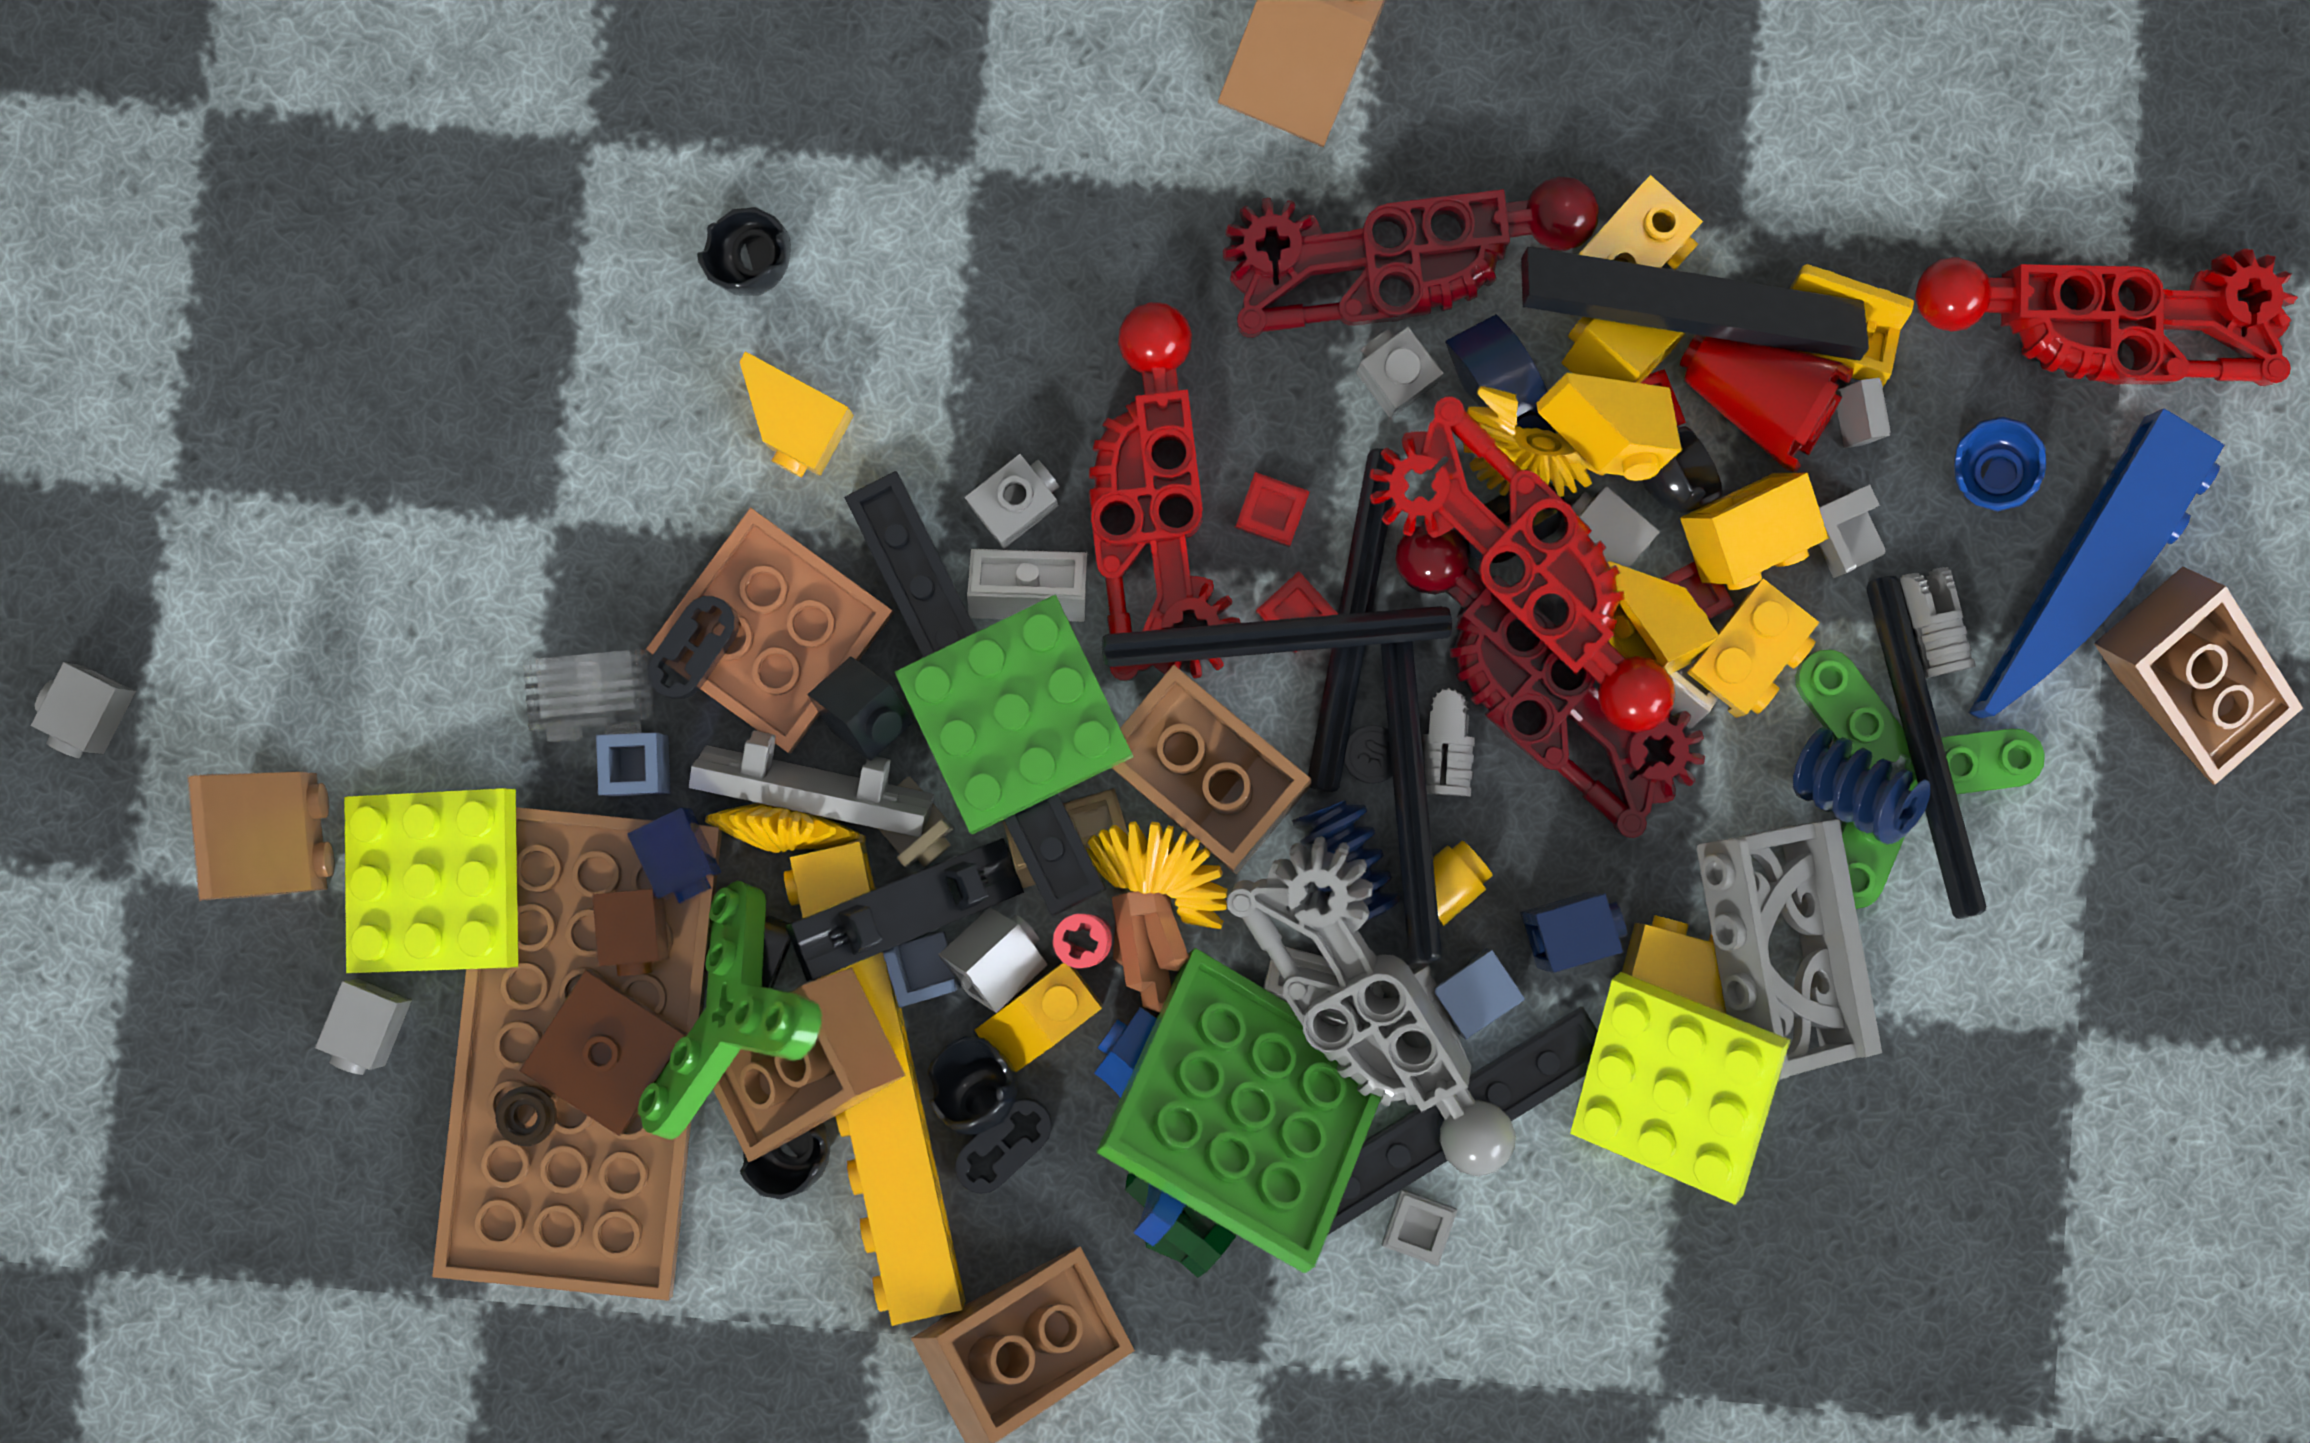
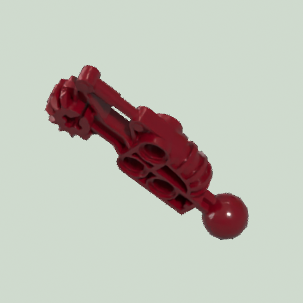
M1558 176L1543 181L1532 191L1529 199L1524 201L1506 203L1505 191L1500 189L1386 203L1377 206L1369 213L1363 228L1323 234L1319 222L1314 215L1303 216L1295 223L1291 221L1296 206L1294 202L1287 201L1283 206L1281 215L1273 214L1272 199L1263 198L1261 205L1262 217L1258 218L1250 207L1244 206L1240 209V217L1247 228L1236 224H1229L1227 226L1226 236L1239 244L1224 248L1223 259L1230 262L1244 260L1231 272L1230 282L1245 294L1243 309L1240 310L1237 317V328L1247 338L1258 337L1261 333L1267 331L1305 327V324L1334 320H1341L1349 326L1398 322L1407 317L1431 314V308L1437 306L1440 307L1441 311L1452 309V303L1462 298H1465L1467 301L1477 298V291L1483 285L1491 286L1497 280L1495 274L1497 261L1504 259L1507 246L1510 243V237L1532 235L1538 243L1552 250L1567 251L1581 246L1592 237L1598 225L1599 207L1594 193L1586 184L1572 177ZM1442 214L1454 217L1460 225L1461 236L1452 241H1443L1437 238L1432 232L1431 220ZM1384 221L1392 222L1402 230L1403 242L1397 247L1385 248L1374 240L1372 228ZM1275 236L1278 245H1287L1288 247L1281 250L1280 259L1277 263L1278 285L1273 283L1272 261H1269L1267 252H1257V249L1264 246L1265 237ZM1363 270L1362 274L1340 302L1304 307L1303 304L1268 308L1311 275ZM1389 279H1398L1404 282L1410 291V301L1399 307L1385 303L1380 296L1379 285Z
M1424 521L1416 523L1412 536L1403 534L1397 545L1395 561L1399 575L1406 584L1420 593L1436 595L1446 592L1464 607L1457 616L1459 619L1455 627L1460 631L1455 647L1449 650L1451 658L1457 657L1459 672L1456 673L1459 682L1466 680L1473 693L1470 698L1475 705L1482 703L1488 709L1485 716L1540 766L1545 769L1558 771L1582 792V797L1613 823L1614 829L1618 834L1628 838H1636L1643 834L1647 825L1646 816L1651 811L1652 803H1665L1674 800L1676 788L1672 777H1675L1686 786H1691L1695 782V778L1692 773L1684 768L1686 762L1696 765H1702L1705 762L1704 755L1689 752L1688 746L1703 740V732L1695 730L1682 733V730L1689 723L1691 715L1687 711H1680L1669 721V714L1666 720L1654 729L1639 733L1624 731L1608 721L1601 711L1598 691L1593 687L1595 679L1583 667L1579 670L1580 675L1576 685L1569 690H1563L1553 682L1551 676L1552 666L1559 657L1537 636L1532 647L1527 651H1518L1510 645L1506 635L1507 628L1517 617L1486 588L1481 581L1480 575L1469 566L1470 553L1467 542L1458 530L1453 528L1449 532L1433 538L1428 534ZM1499 575L1491 577L1500 586H1510ZM1536 607L1533 608L1534 619L1538 625L1546 628L1556 627ZM1526 700L1536 704L1541 713L1540 725L1530 734L1519 732L1512 721L1515 707ZM1567 716L1606 749L1623 801L1598 779H1592L1569 759ZM1663 738L1665 742L1660 750L1666 756L1664 761L1650 760L1643 765L1645 763L1644 759L1649 752L1643 745L1646 739L1660 740ZM1635 770V776L1630 780L1629 775Z

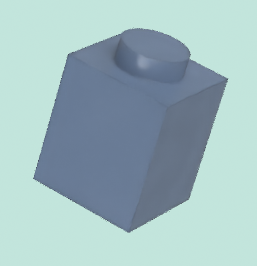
M660 733L596 735L598 795L671 794L668 735Z

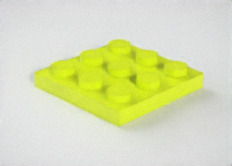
M500 788L344 797L346 973L518 967L516 789Z
M1619 972L1610 984L1570 1134L1736 1205L1746 1188L1790 1040Z

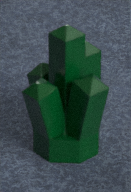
M1130 1172L1127 1175L1125 1191L1145 1208L1149 1183ZM1185 1205L1170 1230L1154 1246H1151L1146 1241L1145 1244L1146 1248L1180 1262L1199 1278L1218 1261L1237 1234Z

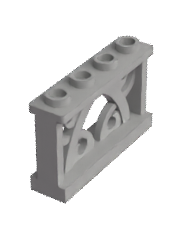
M1839 819L1791 825L1779 829L1698 844V860L1727 1015L1782 1037L1790 1033L1794 1023L1793 1040L1786 1052L1778 1080L1854 1058L1881 1054L1882 1048ZM1783 845L1786 861L1783 867L1780 866L1778 859L1769 847ZM1751 856L1762 865L1769 881L1762 874L1753 872ZM1780 912L1786 922L1799 932L1804 960L1797 970L1794 988L1774 969L1768 954L1769 938ZM1811 1026L1816 1027L1820 1047L1808 1049Z

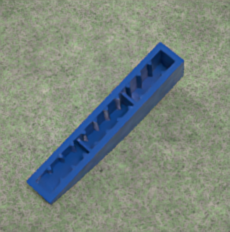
M2164 408L2143 418L1977 697L1969 714L1978 719L1996 716L2045 679L2092 636L2131 593L2166 543L2169 545L2173 544L2184 532L2191 518L2190 514L2185 511L2196 494H2203L2215 480L2220 470V465L2215 463L2225 444Z

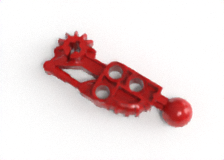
M2253 249L2237 251L2233 258L2227 254L2215 257L2210 263L2211 270H2202L2195 273L2189 291L2163 289L2162 282L2157 274L2147 268L2137 266L2021 264L2003 273L2002 278H1989L1975 262L1959 257L1939 259L1927 267L1918 281L1915 292L1918 312L1931 326L1954 332L1968 329L1979 322L1985 312L2001 313V326H2010L2012 334L2019 333L2024 346L2021 351L2022 355L2027 359L2036 357L2040 361L2041 368L2046 371L2054 372L2057 369L2065 371V375L2068 378L2081 379L2086 375L2089 381L2106 382L2114 385H2164L2179 381L2184 377L2215 378L2216 381H2251L2263 387L2280 383L2287 379L2290 374V363L2282 355V346L2278 339L2286 332L2290 325L2289 322L2292 321L2282 307L2294 304L2298 297L2292 293L2283 292L2282 284L2287 283L2293 273L2284 271L2274 274L2273 268L2276 256L2267 254L2256 260ZM2063 283L2071 286L2077 293L2078 302L2075 310L2065 306L2061 300L2060 289ZM2121 285L2127 286L2134 294L2135 305L2132 311L2123 307L2119 301L2118 292ZM2237 293L2239 297L2248 298L2249 307L2247 302L2238 301ZM2164 330H2201L2245 358L2187 360L2183 353L2164 335ZM2120 343H2125L2133 352L2134 363L2131 370L2124 367L2118 359L2117 352Z
M1148 302L1136 306L1125 316L1119 328L1118 345L1121 355L1132 369L1142 373L1144 395L1135 396V401L1125 406L1127 412L1114 419H1105L1102 426L1106 431L1100 440L1094 441L1092 448L1093 451L1097 452L1095 466L1089 468V478L1095 479V488L1089 490L1091 523L1097 567L1106 582L1110 614L1107 615L1109 634L1132 632L1130 613H1127L1123 576L1148 545L1151 546L1157 597L1142 631L1174 629L1175 626H1180L1184 623V614L1195 613L1197 621L1200 623L1207 622L1208 626L1241 623L1237 617L1219 620L1218 615L1229 609L1233 603L1232 599L1226 595L1220 598L1213 606L1209 605L1208 601L1214 590L1213 581L1205 577L1190 576L1186 539L1192 537L1199 530L1203 520V507L1188 389L1179 390L1177 368L1185 362L1191 350L1192 332L1184 315L1177 308L1162 302ZM1174 440L1181 443L1185 448L1186 457L1180 466L1174 469H1163L1153 461V452L1161 442ZM1172 498H1183L1193 507V516L1190 522L1180 528L1169 527L1160 519V510L1163 504ZM1115 505H1125L1135 514V523L1132 529L1122 535H1112L1106 532L1102 525L1105 512ZM1221 658L1208 659L1215 670L1219 671L1224 667ZM1190 660V672L1194 679L1202 677V668L1199 660ZM1183 661L1110 667V671L1116 679L1127 682L1133 680L1139 671L1148 670L1152 666L1164 675L1173 665L1181 670Z
M1455 397L1442 398L1435 405L1434 419L1429 423L1428 431H1414L1403 434L1402 447L1406 453V459L1401 461L1389 448H1384L1381 452L1383 459L1395 468L1393 473L1390 474L1380 469H1372L1370 472L1372 480L1390 483V490L1378 491L1370 495L1371 503L1380 504L1391 498L1396 503L1383 515L1382 521L1386 525L1391 524L1403 510L1408 513L1403 526V533L1405 535H1413L1416 526V516H1424L1426 530L1433 538L1441 536L1453 528L1458 530L1483 555L1480 559L1479 574L1486 588L1572 671L1577 673L1583 667L1600 684L1598 691L1600 708L1608 721L1621 730L1635 733L1654 729L1666 720L1673 709L1676 695L1673 679L1665 667L1653 659L1640 656L1625 658L1608 642L1614 636L1613 631L1618 622L1612 618L1619 602L1625 600L1624 590L1618 591L1616 576L1620 574L1617 565L1610 567L1603 553L1606 546L1601 540L1595 543L1588 534L1592 529L1537 474L1520 469L1494 444L1496 440L1464 410L1460 400ZM1452 433L1479 459L1483 457L1510 483L1509 526H1506L1468 490ZM1443 457H1447L1448 461L1434 475L1435 479L1430 485L1436 493L1435 496L1429 501L1422 496L1417 497L1413 502L1409 500L1404 494L1409 488L1408 482L1404 479L1406 474L1413 471L1417 475H1422L1427 470L1431 471ZM1544 508L1556 509L1565 519V532L1560 539L1553 543H1543L1533 533V518ZM1509 551L1519 556L1524 569L1523 575L1517 583L1505 587L1493 581L1489 568L1491 561L1496 555ZM1545 594H1557L1566 604L1567 611L1564 620L1556 627L1551 628L1538 625L1533 615L1534 604Z

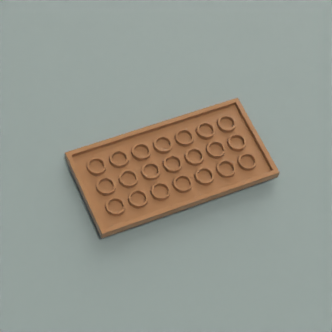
M516 807L518 967L466 969L432 1277L666 1301L673 1297L691 1121L678 1137L670 1140L646 1132L642 1127V1120L637 1112L625 1132L618 1136L520 1072V1069L585 970L589 969L684 1032H690L703 1013L707 979L705 963L710 949L712 926L709 913L712 899L716 894L722 830L718 827ZM663 888L669 959L653 961V973L617 976L616 965L599 967L592 894ZM520 1086H535L544 1090L551 1096L557 1109V1121L552 1133L542 1142L532 1146H518L510 1143L501 1135L496 1125L495 1115L498 1103L507 1092ZM523 1104L518 1112L520 1122L526 1126H533L535 1124L537 1112L531 1105Z

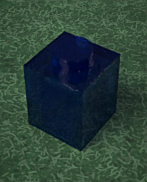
M679 808L627 833L658 899L669 898L675 895L679 904L684 903L712 889L707 879L721 873L720 867L691 808Z

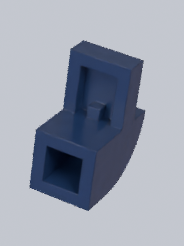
M1497 314L1445 341L1460 383L1480 407H1489L1477 393L1480 386L1516 394L1518 401L1516 412L1517 427L1520 426L1523 429L1539 428L1557 434L1556 430L1538 413L1537 402L1548 392L1543 379L1520 339Z

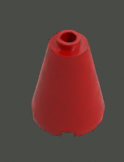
M1695 335L1680 361V366L1687 369L1684 377L1685 383L1783 468L1793 473L1797 472L1801 467L1799 460L1794 456L1798 450L1810 455L1842 399L1841 396L1835 394L1839 387L1836 384L1838 379L1849 383L1854 371L1853 368L1842 362L1795 350L1708 336L1703 338L1699 335Z

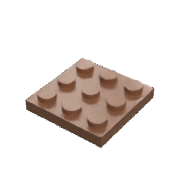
M750 507L646 650L652 654L656 652L685 608L693 600L702 596H715L729 603L738 616L739 631L731 646L701 687V690L757 731L776 735L775 744L791 754L820 715L807 694L850 656L859 662L895 612ZM719 608L712 614L702 611L698 615L696 621L703 627L693 642L696 646L699 647L709 633L718 636L723 633L725 626L719 622V617L722 614ZM689 649L678 663L668 660L665 664L687 680H690L691 675L685 671V666L694 652Z

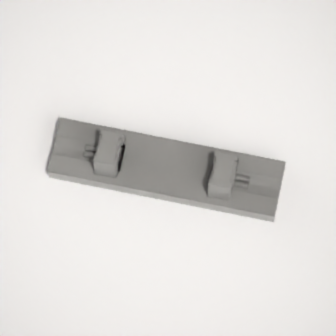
M756 730L752 731L750 740L746 741L744 753L706 745L699 758L691 766L688 788L915 837L922 836L931 815L934 794L888 784L891 760L876 756L871 761L867 759L866 764L862 766L860 778L773 760L776 735Z

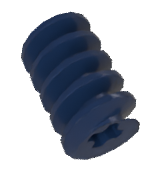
M1825 727L1816 730L1803 747L1795 766L1793 789L1796 796L1806 801L1813 800L1816 807L1826 812L1833 811L1836 818L1849 823L1853 821L1855 827L1867 834L1874 832L1876 839L1887 845L1895 843L1906 836L1925 812L1931 791L1929 781L1924 779L1910 791L1913 781L1912 772L1902 769L1889 780L1893 769L1892 762L1882 758L1870 769L1872 762L1871 751L1861 748L1850 758L1853 748L1852 741L1842 737L1831 746L1833 739L1832 731Z
M1345 800L1291 820L1293 826L1312 827L1313 830L1300 840V844L1306 848H1313L1315 839L1322 836L1327 843V852L1335 854L1340 843H1347L1349 846L1345 859L1347 863L1356 859H1364L1367 867L1365 873L1360 878L1373 884L1371 896L1362 900L1369 910L1367 920L1388 912L1400 901L1399 894L1380 893L1379 891L1392 878L1389 871L1371 870V867L1384 856L1382 850L1363 849L1362 845L1375 834L1374 828L1372 826L1354 825V822L1367 812L1364 804H1347ZM1329 885L1326 886L1325 888H1319V887L1316 886V888H1317L1318 891H1320V890H1322L1323 892H1331V891H1332V888H1331Z

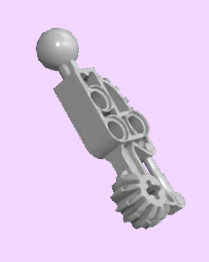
M1321 836L1315 839L1312 854L1300 843L1292 845L1289 852L1291 860H1274L1267 879H1260L1256 882L1250 880L1238 881L1227 898L1229 911L1237 917H1242L1261 949L1267 951L1285 979L1283 995L1301 1022L1306 1040L1315 1049L1322 1051L1329 1061L1336 1060L1338 1062L1336 1069L1341 1077H1351L1358 1083L1357 1091L1364 1096L1371 1093L1381 1097L1380 1104L1389 1106L1393 1101L1406 1100L1408 1105H1417L1420 1111L1423 1112L1436 1105L1445 1119L1440 1128L1441 1147L1446 1160L1459 1172L1479 1177L1496 1173L1507 1163L1515 1149L1516 1133L1509 1116L1496 1104L1474 1100L1467 1089L1471 1064L1410 967L1402 959L1394 955L1382 954L1376 956L1358 931L1369 916L1368 907L1362 900L1370 897L1373 891V884L1360 878L1365 873L1367 867L1364 859H1356L1347 863L1345 861L1349 851L1347 843H1340L1335 854L1327 852V843L1325 838ZM1314 881L1319 888H1325L1329 885L1332 888L1330 897H1327L1322 890L1315 893L1310 891L1308 893L1312 882ZM1269 915L1312 938L1335 975L1298 967L1282 943V936ZM1379 980L1387 981L1398 989L1399 994L1389 999L1381 998L1371 991L1369 985ZM1325 1009H1335L1346 1017L1347 1023L1340 1026H1331L1320 1018L1319 1012ZM1408 1031H1418L1425 1034L1430 1043L1421 1048L1411 1047L1402 1040L1401 1035Z

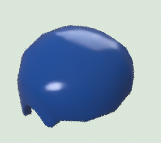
M1999 417L1979 422L1961 439L1956 448L1954 471L1958 489L1974 505L1997 512L2022 506L2040 489L2045 475L2046 449L2043 441L2026 423ZM1992 459L1982 479L1981 469L1988 460Z

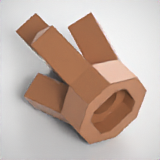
M1139 891L1113 896L1112 906L1115 918L1113 960L1123 966L1126 986L1140 991L1143 1007L1160 1012L1171 989L1169 970L1178 971L1189 959L1172 912L1170 897L1166 893L1161 894L1158 892L1153 894L1149 892L1144 894Z

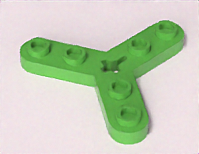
M1819 650L1806 656L1798 665L1795 674L1796 688L1803 701L1823 727L1832 731L1833 740L1836 742L1844 737L1852 741L1853 748L1850 758L1861 748L1871 751L1872 762L1870 769L1882 758L1894 763L1902 756L1906 759L1904 769L1913 774L1910 791H1912L1918 783L1903 727L1857 667L1843 653L1835 650ZM2004 729L1941 737L1956 794L2020 787L2034 781L2044 767L2045 753L2041 742L2034 734L2024 729ZM1843 821L1841 832L1855 908H1865L1874 903L1882 893L1905 836L1899 841L1887 845L1877 840L1874 832L1867 834L1857 829L1853 821L1849 823Z
M737 880L730 883L727 887L721 888L712 899L709 917L712 920L711 941L705 963L708 971L706 1008L687 1036L682 1037L676 1043L672 1050L670 1061L656 1082L649 1084L640 1097L638 1113L642 1120V1127L650 1134L670 1140L678 1137L686 1129L740 1049L789 1060H798L809 1052L818 1037L822 1023V1011L818 1003L795 993L761 987L766 899L765 894L759 888Z

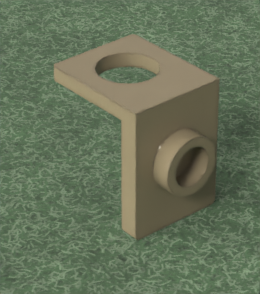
M907 777L897 785L923 791L911 777ZM933 803L930 818L921 837L883 829L879 830L900 854L897 859L904 867H911L916 861H919L925 868L951 846L945 837L955 828Z

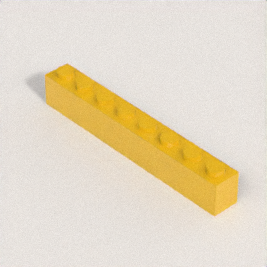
M856 842L790 857L792 870L784 871V882L791 906L800 904L803 918L875 889L865 842ZM881 952L826 976L852 967L905 1073L904 1077L878 1093L836 1115L841 1137L850 1136L855 1159L847 1160L851 1189L854 1195L863 1194L868 1217L860 1218L863 1245L867 1254L876 1252L881 1274L872 1278L876 1304L879 1312L889 1311L891 1325L894 1326L960 1311L963 1309L966 1300L902 1009L898 1006L884 955Z

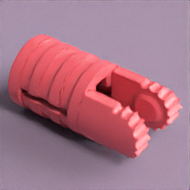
M1070 915L1059 923L1054 932V950L1059 959L1070 967L1087 968L1095 966L1102 962L1110 952L1112 945L1111 927L1105 919L1098 915ZM1082 929L1089 931L1090 937L1098 941L1096 950H1088L1069 941L1070 931H1081Z

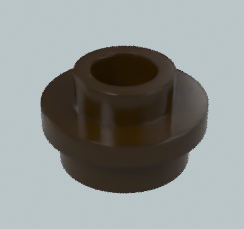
M520 1086L507 1092L498 1103L495 1115L496 1125L501 1135L510 1143L518 1146H532L542 1142L552 1133L557 1121V1109L551 1096L544 1090L535 1086ZM523 1104L531 1105L537 1112V1120L533 1126H526L519 1120L518 1112Z

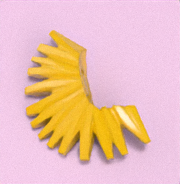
M1483 386L1478 388V395L1489 407H1468L1466 412L1496 440L1494 444L1520 469L1534 472L1547 485L1551 480L1559 497L1565 496L1564 486H1567L1573 494L1578 492L1575 479L1585 488L1590 486L1592 480L1587 470L1601 476L1606 474L1598 472L1559 433L1555 434L1552 431L1539 428L1523 429L1520 426L1517 427L1516 412L1518 401L1516 394ZM1463 443L1464 453H1473V452ZM1475 457L1469 463V467L1473 472L1480 470L1476 475L1479 481L1489 478L1486 484L1487 488L1493 489L1501 483L1499 494L1505 496L1509 492L1510 483L1483 457L1480 459Z
M762 803L723 810L709 814L705 819L706 823L718 827L725 833L752 846L773 853L786 852L787 850L794 851L795 849L833 848L866 841V836L821 816Z
M1134 821L1129 823L1128 835L1117 825H1113L1109 831L1100 830L1098 833L1099 837L1093 835L1088 839L1087 843L1091 849L1086 848L1097 872L1114 887L1129 888L1130 891H1139L1144 894L1149 892L1153 894L1158 892L1161 894L1166 893L1169 897L1176 899L1175 905L1178 906L1176 911L1181 916L1183 923L1207 928H1222L1224 921L1214 911L1227 909V901L1224 898L1228 896V889L1211 882L1222 877V869L1220 866L1201 865L1210 856L1211 852L1207 848L1196 851L1200 843L1196 838L1186 844L1188 832L1183 831L1177 841L1174 842V826L1168 825L1165 832H1163L1160 823L1152 821L1147 840L1137 822Z

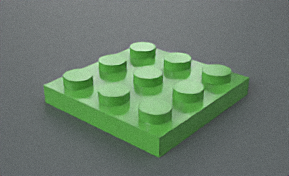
M1056 594L895 671V675L955 803L972 835L1134 757Z

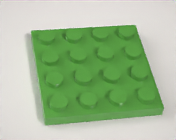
M1194 948L1188 953L1189 959L1177 973L1096 1152L1305 1274L1316 1266L1381 1097L1371 1093L1364 1096L1357 1091L1358 1083L1351 1077H1341L1336 1069L1338 1062L1336 1060L1329 1061L1322 1051L1315 1049L1306 1040L1301 1022L1286 1001L1199 949Z

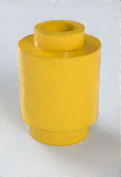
M1463 840L1453 848L1447 845L1433 857L1438 919L1442 926H1445L1486 890L1483 884L1493 876L1487 865Z

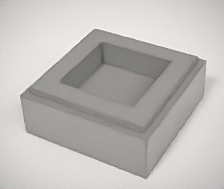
M1880 378L1860 380L1835 392V394L1842 397L1837 407L1844 448L1866 445L1890 436V425Z
M1401 1189L1381 1245L1438 1266L1458 1210Z

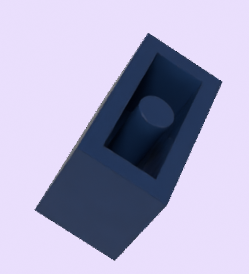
M1585 892L1520 912L1538 969L1555 973L1623 952L1619 938L1627 936L1625 921L1617 902L1608 904L1606 894Z

